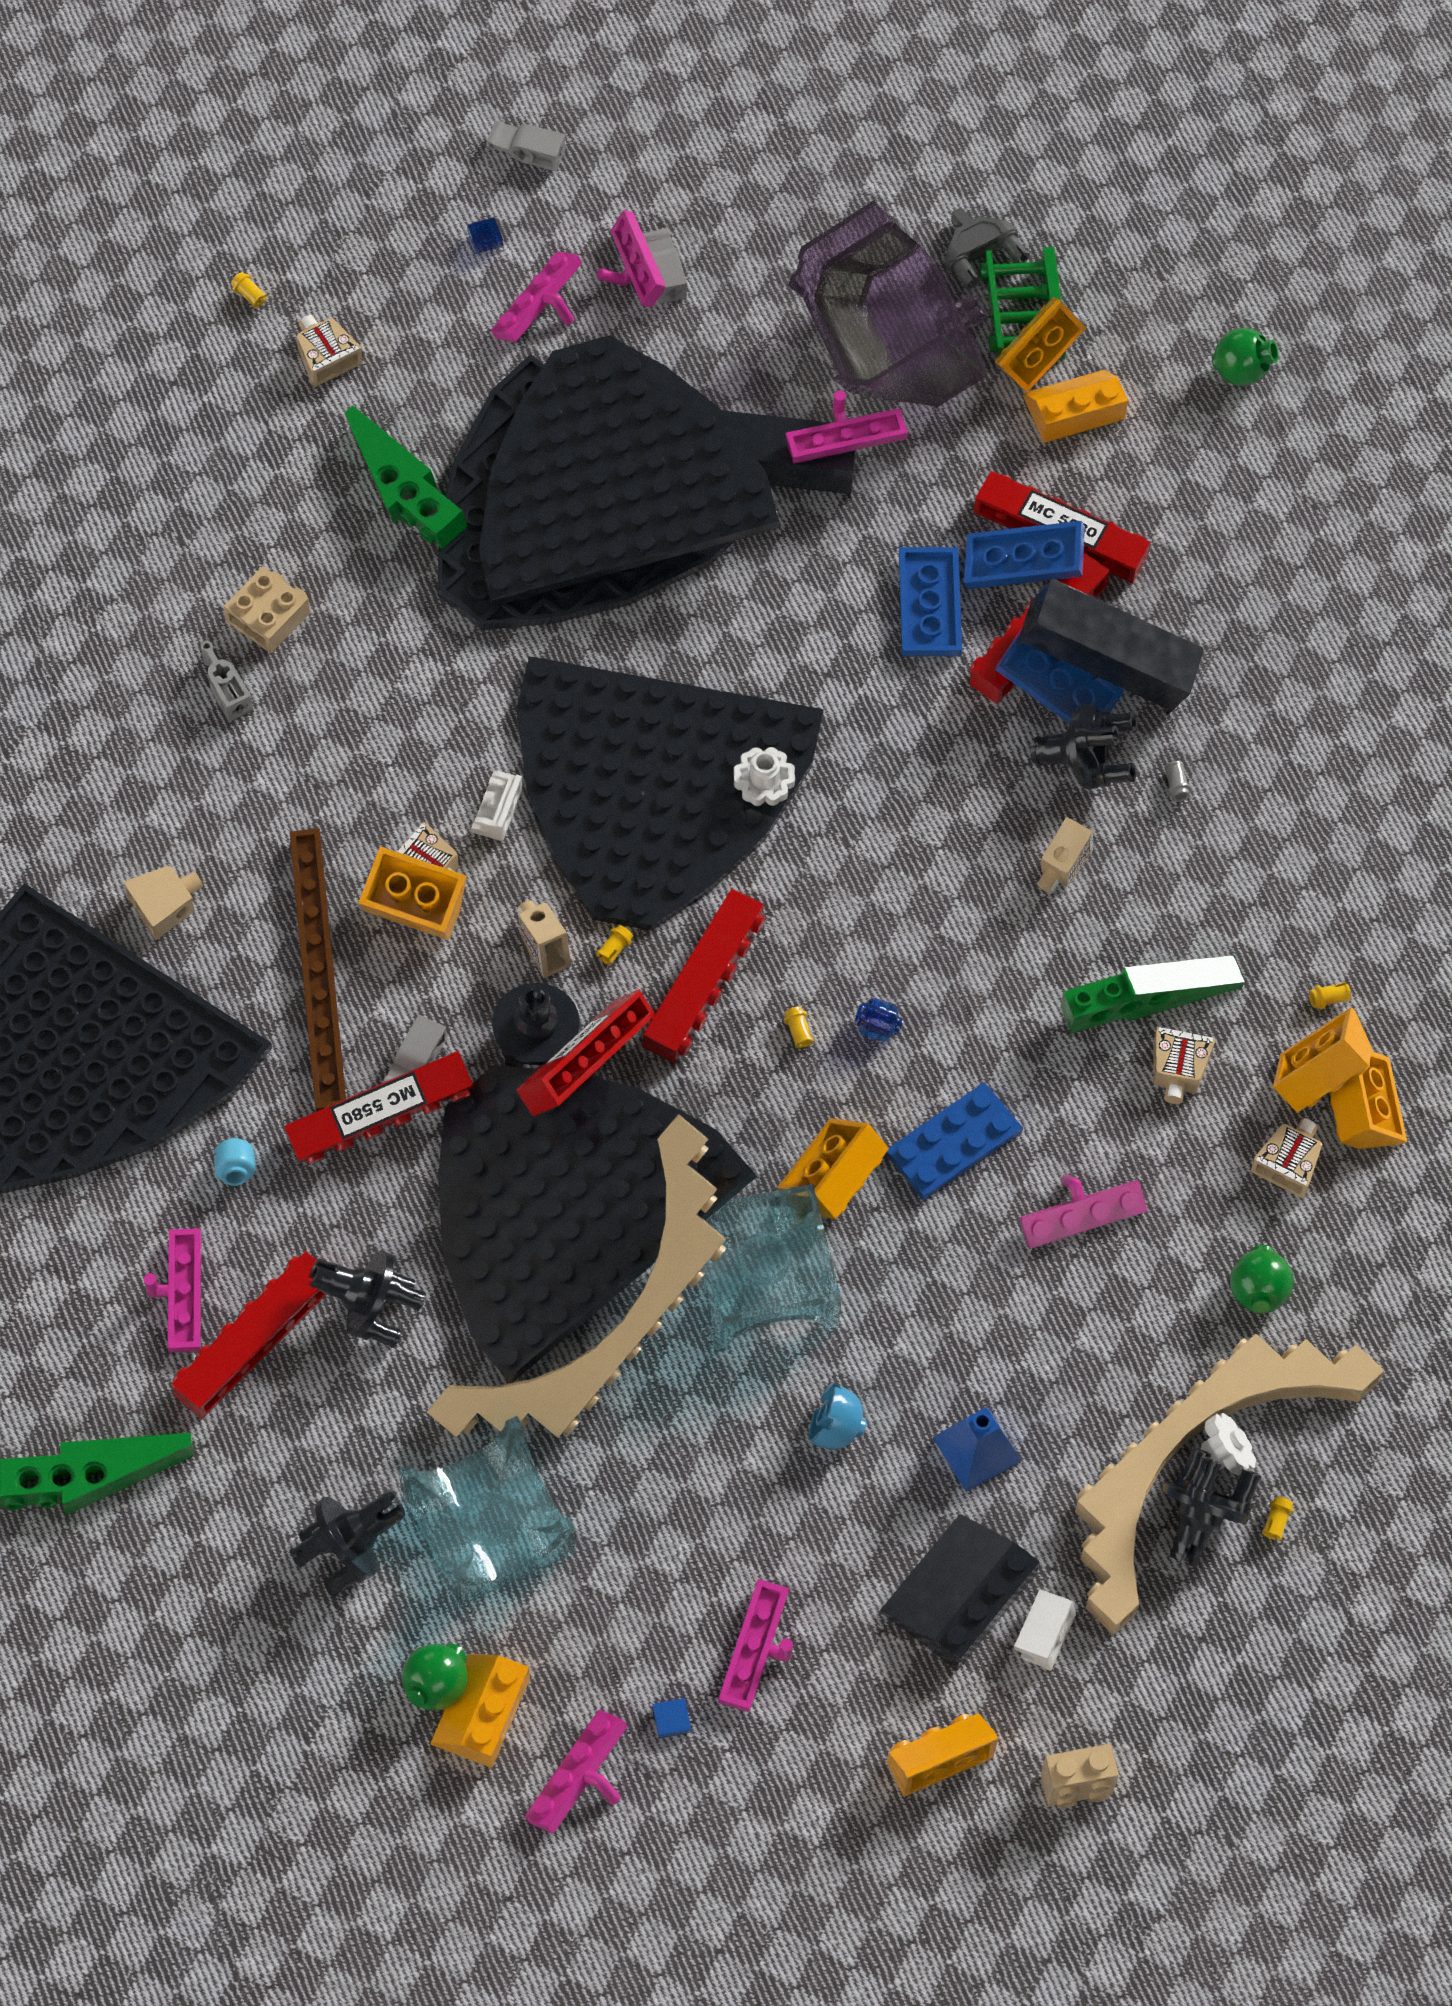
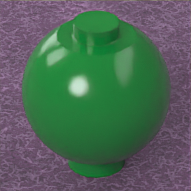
M1236 328L1227 332L1217 343L1215 352L1212 354V365L1224 380L1233 385H1253L1266 376L1271 364L1278 362V347L1274 340L1267 341L1260 332L1254 329Z
M1257 1245L1250 1252L1240 1257L1230 1275L1231 1291L1237 1302L1245 1309L1256 1313H1268L1282 1307L1289 1299L1294 1286V1277L1290 1265L1268 1245Z
M448 1643L447 1645L428 1644L418 1648L407 1658L402 1670V1685L409 1701L413 1705L426 1710L438 1711L451 1707L463 1696L468 1683V1671L465 1664L467 1656L463 1649L453 1643Z

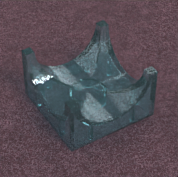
M813 1184L731 1199L705 1220L726 1238L722 1244L726 1249L714 1263L709 1259L701 1268L705 1272L702 1282L708 1307L711 1343L714 1353L726 1351L728 1345L738 1336L757 1327L775 1322L812 1320L823 1324L826 1331L839 1328L842 1299Z
M518 1416L505 1421L502 1431L489 1444L454 1464L429 1471H417L411 1465L398 1470L401 1497L456 1608L575 1554L574 1526L569 1516L564 1518L551 1499L529 1451L523 1426Z

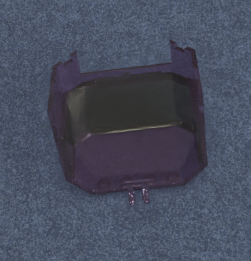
M875 200L800 248L797 257L799 263L795 275L791 274L788 286L803 298L837 369L838 375L832 379L848 392L882 400L922 404L937 408L986 377V363L968 329L969 327L977 326L985 320L986 313L984 309H977L964 317L961 315V313H967L978 306L979 299L977 295H969L955 303L941 272L919 240Z

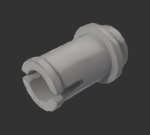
M1181 761L1168 763L1165 766L1169 782L1168 795L1172 797L1173 801H1184L1190 797L1192 790L1191 785L1187 783L1184 764Z

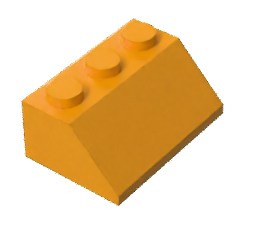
M1053 297L1042 307L1034 319L1022 329L1010 345L1001 352L994 362L1021 388L1028 392L1087 327L1058 298Z
M1106 370L1023 393V398L1043 443L1122 421L1126 417L1128 405L1126 394L1118 377Z
M380 846L358 904L364 912L449 941L460 913L467 876Z
M1350 1007L1280 1054L1273 1088L1297 1113L1307 1106L1309 1108L1315 1106L1322 1096L1330 1091L1336 1092L1348 1079L1354 1075H1362L1369 1068L1372 1047L1356 1011Z
M1372 1051L1370 1066L1366 1072L1360 1076L1354 1075L1336 1092L1330 1091V1104L1335 1114L1336 1133L1340 1143L1357 1149L1400 1145L1407 1142L1390 1058Z
M829 1118L778 1185L777 1189L780 1193L814 1215L837 1219L845 1211L847 1204L855 1193L863 1187L864 1181L873 1169L879 1166L882 1157L889 1148L869 1123Z
M468 1654L467 1662L465 1663L468 1671L466 1690L454 1705L444 1710L431 1745L493 1768L530 1680L529 1666L500 1655Z
M979 1713L973 1716H969V1714L960 1715L951 1721L952 1725L943 1729L933 1727L923 1732L920 1739L911 1743L909 1740H903L891 1747V1751L888 1752L887 1764L903 1797L994 1758L998 1737Z

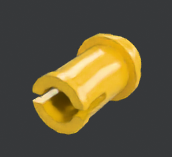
M240 272L231 281L233 291L240 293L254 309H257L265 303L267 294L251 281L252 277L249 274Z
M618 925L617 928H612L610 931L611 936L596 952V956L600 957V960L607 965H612L624 947L630 946L632 943L633 935L624 926Z
M1346 982L1327 987L1317 985L1309 991V999L1313 1008L1318 1007L1321 1010L1325 1009L1326 1005L1350 1001L1351 992Z
M802 1007L788 1009L784 1013L785 1018L783 1020L786 1025H789L795 1047L805 1048L814 1043V1038H812L806 1021L807 1012L803 1011Z
M1278 1496L1274 1498V1501H1270L1269 1507L1271 1510L1262 1531L1264 1536L1273 1540L1275 1538L1278 1541L1282 1540L1288 1517L1294 1513L1292 1501Z

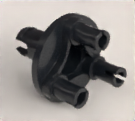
M1092 704L1078 705L1071 716L1069 729L1065 733L1039 735L1032 738V741L1034 743L1037 742L1038 745L1030 746L1031 760L1034 764L1041 766L1044 764H1068L1072 767L1079 784L1085 789L1108 787L1111 783L1133 782L1136 779L1135 765L1133 763L1109 765L1108 745H1118L1119 739H1114V737H1119V732L1136 731L1138 726L1137 716H1135V712L1110 714V712H1099Z
M544 983L524 984L510 990L500 999L492 1017L494 1039L505 1058V1066L523 1067L524 1064L544 1065L579 1033L580 1029L579 1013L573 1000L559 988Z
M385 1251L377 1252L365 1268L349 1269L337 1263L319 1258L315 1261L309 1274V1278L313 1279L309 1281V1286L340 1299L344 1307L348 1309L346 1320L348 1334L364 1340L370 1338L391 1348L397 1345L401 1330L376 1321L379 1311L386 1303H393V1301L419 1311L424 1304V1300H421V1298H426V1292L414 1289L415 1279L393 1272V1256Z
M1191 1447L1183 1473L1178 1474L1175 1483L1165 1481L1162 1491L1172 1498L1181 1501L1179 1507L1181 1523L1174 1538L1173 1548L1170 1549V1557L1181 1562L1188 1544H1191L1185 1561H1188L1189 1565L1197 1567L1210 1535L1221 1527L1224 1519L1247 1524L1253 1506L1251 1500L1262 1476L1242 1468L1233 1495L1229 1494V1496L1218 1493L1211 1489L1222 1464L1217 1461L1213 1462L1214 1460L1210 1459L1212 1454Z
M390 1491L383 1493L381 1497L374 1499L361 1509L346 1510L336 1500L324 1497L315 1504L317 1521L298 1532L302 1543L290 1549V1555H296L293 1561L301 1568L321 1553L327 1554L331 1552L335 1554L345 1566L330 1577L325 1578L323 1583L330 1595L336 1597L355 1582L361 1583L376 1574L377 1561L372 1548L377 1536L405 1517L404 1507L400 1504L388 1513L383 1512V1510L392 1505L391 1501L395 1499V1495Z

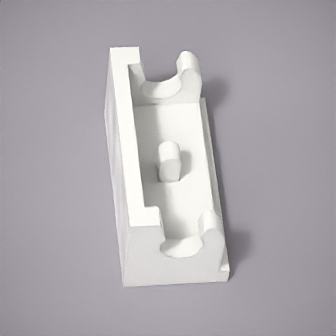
M493 771L481 806L472 824V833L499 841L504 840L522 793V776Z
M1039 1589L1014 1645L1015 1650L1022 1653L1020 1656L1022 1659L1045 1667L1047 1670H1052L1076 1616L1073 1601Z

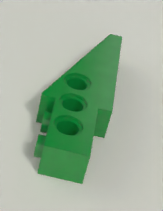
M352 405L344 412L392 523L395 524L399 519H402L408 527L415 526L427 543L432 544L434 542L441 549L445 548L468 527L462 510L435 489L437 486L432 471Z
M1234 956L1126 967L1122 969V974L1063 991L1060 1008L1072 1034L1126 1018L1129 1022L1243 988L1244 980Z
M191 1433L60 1442L61 1455L0 1459V1507H5L8 1510H20L25 1505H38L42 1508H50L56 1506L57 1503H62L65 1515H69L193 1457L194 1449ZM96 1474L104 1477L102 1481L96 1484L88 1482L89 1478ZM68 1477L71 1479L65 1486L55 1485L59 1478ZM33 1479L38 1481L37 1485L33 1488L26 1489L22 1487L27 1480Z

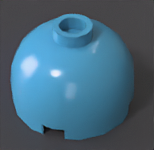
M831 1383L820 1398L825 1402L820 1410L816 1408L809 1427L808 1439L811 1440L810 1443L819 1447L837 1450L851 1444L855 1437L860 1438L865 1431L867 1420L862 1419L864 1411L861 1400L848 1389Z

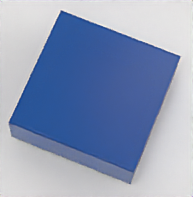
M685 1698L653 1704L658 1739L691 1733Z

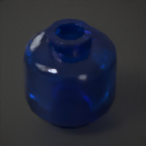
M872 997L866 1003L861 1002L856 1012L854 1024L858 1026V1031L862 1036L886 1042L891 1038L892 1034L898 1035L903 1018L898 1016L899 1010L894 1003Z

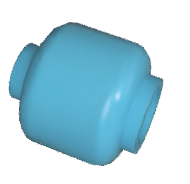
M229 1138L219 1143L214 1150V1171L217 1178L231 1186L242 1185L251 1179L255 1173V1151L252 1145L239 1138Z

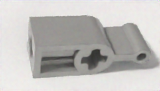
M496 120L487 139L486 147L491 150L497 149L508 152L517 161L557 172L565 152V134L529 124L515 127Z
M669 228L643 233L666 285L662 296L658 298L659 304L687 298L686 277L676 247L674 248Z
M209 640L201 642L203 663L209 666L210 689L227 720L230 722L252 712L251 695L235 667L227 660L217 659L213 651V645Z
M418 1014L396 1054L394 1064L382 1083L435 1061L447 1040L446 1026Z

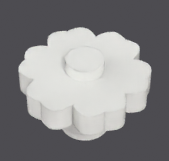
M773 747L767 748L765 751L753 748L749 752L743 753L741 764L734 767V787L742 790V798L755 806H760L765 801L767 804L774 806L780 801L786 800L788 789L794 787L795 767L791 763H786L787 756L784 752L778 751Z
M1224 1413L1216 1414L1206 1420L1204 1428L1210 1438L1201 1444L1200 1449L1212 1454L1210 1459H1213V1462L1217 1461L1222 1464L1219 1470L1226 1467L1238 1476L1241 1474L1242 1468L1254 1469L1256 1458L1251 1452L1252 1445L1245 1433L1237 1428L1235 1421Z

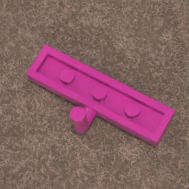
M623 210L610 232L625 264V269L622 273L600 268L597 272V279L626 286L632 281L642 306L652 308L657 299L662 296L666 285L634 213Z
M557 251L549 259L546 266L533 278L529 286L516 298L512 306L499 318V321L491 329L496 339L516 342L547 304L554 306L565 325H570L574 322L573 315L562 297L557 293L582 264L578 254Z
M841 390L836 391L833 401V415L836 422L786 433L785 440L793 464L907 439L908 431L900 408L847 419L845 413L846 394Z
M1066 1174L1062 1176L1061 1184L1070 1189L1073 1200L1018 1218L1026 1246L1031 1249L1141 1214L1148 1210L1140 1181L1138 1180L1085 1196L1081 1181Z
M201 1228L169 1229L168 1284L158 1285L156 1276L153 1273H148L144 1276L146 1293L149 1297H168L169 1353L199 1352L201 1349Z
M757 1580L718 1703L750 1713L767 1658L770 1657L783 1662L791 1659L793 1643L790 1639L781 1640L780 1646L772 1644L787 1600L789 1588L764 1580Z
M600 1709L597 1711L524 1816L530 1824L554 1834L588 1784L596 1787L609 1804L615 1805L620 1801L619 1793L603 1775L596 1772L627 1729L628 1725L623 1719Z

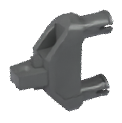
M962 207L952 211L951 223L955 227L953 228L954 235L946 254L944 266L948 271L956 273L967 290L972 289L970 283L975 288L981 282V277L970 263L985 256L986 250H992L993 252L999 248H1004L1013 263H1020L1018 259L1025 263L1029 259L1030 253L1019 241L1018 231L1010 222L982 216L971 219Z

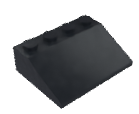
M959 1514L884 1604L880 1612L958 1671L1037 1575L1040 1561L1014 1541Z

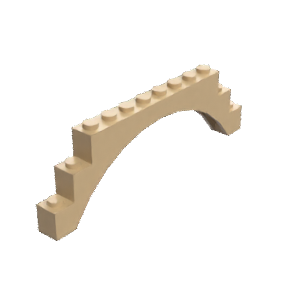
M678 1114L657 1139L666 1180V1221L656 1262L643 1291L628 1313L595 1347L563 1367L530 1380L497 1386L449 1385L428 1409L427 1413L455 1437L461 1432L467 1435L479 1421L475 1417L477 1413L506 1437L512 1432L518 1435L529 1422L525 1417L528 1413L557 1438L563 1432L568 1436L580 1422L576 1418L583 1408L589 1411L601 1396L597 1391L602 1385L606 1383L610 1386L621 1374L622 1371L618 1367L626 1358L631 1362L642 1349L639 1342L646 1333L652 1337L660 1328L663 1321L659 1318L667 1309L673 1312L685 1297L680 1293L688 1284L694 1287L703 1277L705 1272L701 1268L710 1259L714 1263L725 1251L726 1247L722 1244L726 1238L697 1214L700 1209L706 1213L714 1204L717 1197L713 1194L717 1188L688 1165L691 1160L697 1163L709 1148L704 1144L708 1141V1138Z
M1257 1334L1250 1340L1242 1339L1232 1350L1234 1355L1227 1361L1221 1359L1210 1371L1212 1375L1205 1382L1201 1379L1197 1381L1188 1391L1190 1396L1182 1403L1179 1400L1176 1401L1167 1410V1417L1160 1424L1155 1421L1148 1427L1143 1434L1145 1438L1138 1445L1135 1442L1131 1443L1121 1454L1123 1459L1115 1466L1112 1463L1109 1464L1100 1473V1480L1093 1487L1088 1484L1077 1495L1076 1499L1078 1501L1075 1513L1095 1531L1083 1542L1081 1547L1084 1549L1080 1560L1104 1582L1103 1584L1101 1581H1098L1088 1591L1087 1596L1089 1598L1086 1609L1113 1635L1137 1614L1140 1603L1134 1568L1136 1525L1143 1502L1160 1471L1185 1443L1205 1429L1206 1420L1216 1414L1224 1413L1228 1416L1243 1408L1276 1399L1321 1397L1359 1402L1380 1382L1384 1369L1358 1345H1354L1349 1351L1343 1349L1331 1362L1307 1339L1299 1346L1295 1343L1291 1345L1282 1357Z

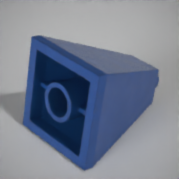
M985 1407L933 1437L934 1442L965 1492L1022 1461L989 1407Z

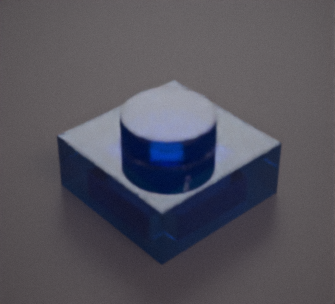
M494 217L467 225V232L476 254L504 246L502 235Z

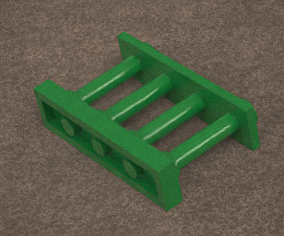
M1054 246L1043 247L1041 259H1037V262L993 264L992 250H986L985 261L980 262L979 269L981 280H986L992 335H989V351L995 352V360L1017 337H1002L1001 324L1030 323L1041 311L999 313L998 300L1041 298V300H1046L1047 304L1053 297H1056L1062 302ZM1037 274L1043 277V283H1040V286L996 289L995 276ZM1066 351L1060 356L1058 360L1065 359Z

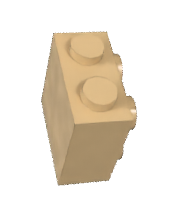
M264 566L224 605L226 622L270 654L310 614L306 593L298 587L293 588L286 583L285 579L278 572H271Z
M1111 1743L1047 1755L1041 1772L1048 1807L1057 1805L1059 1809L1072 1807L1077 1804V1801L1089 1799L1090 1802H1101L1108 1799L1109 1795L1113 1794L1119 1777Z

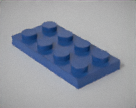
M1074 521L967 534L964 585L966 589L1082 577L1085 533L1083 522Z
M899 547L902 657L962 656L958 547Z
M1021 629L995 668L997 672L1068 724H1070L1075 708L1081 704H1092L1099 712L1111 713L1124 692L1119 686L1099 677L1092 680V674L1062 660L1055 663V657L1022 643L1018 646L1017 642L1022 631Z
M983 1082L889 1147L885 1155L924 1201L1020 1135L1023 1127L988 1085Z

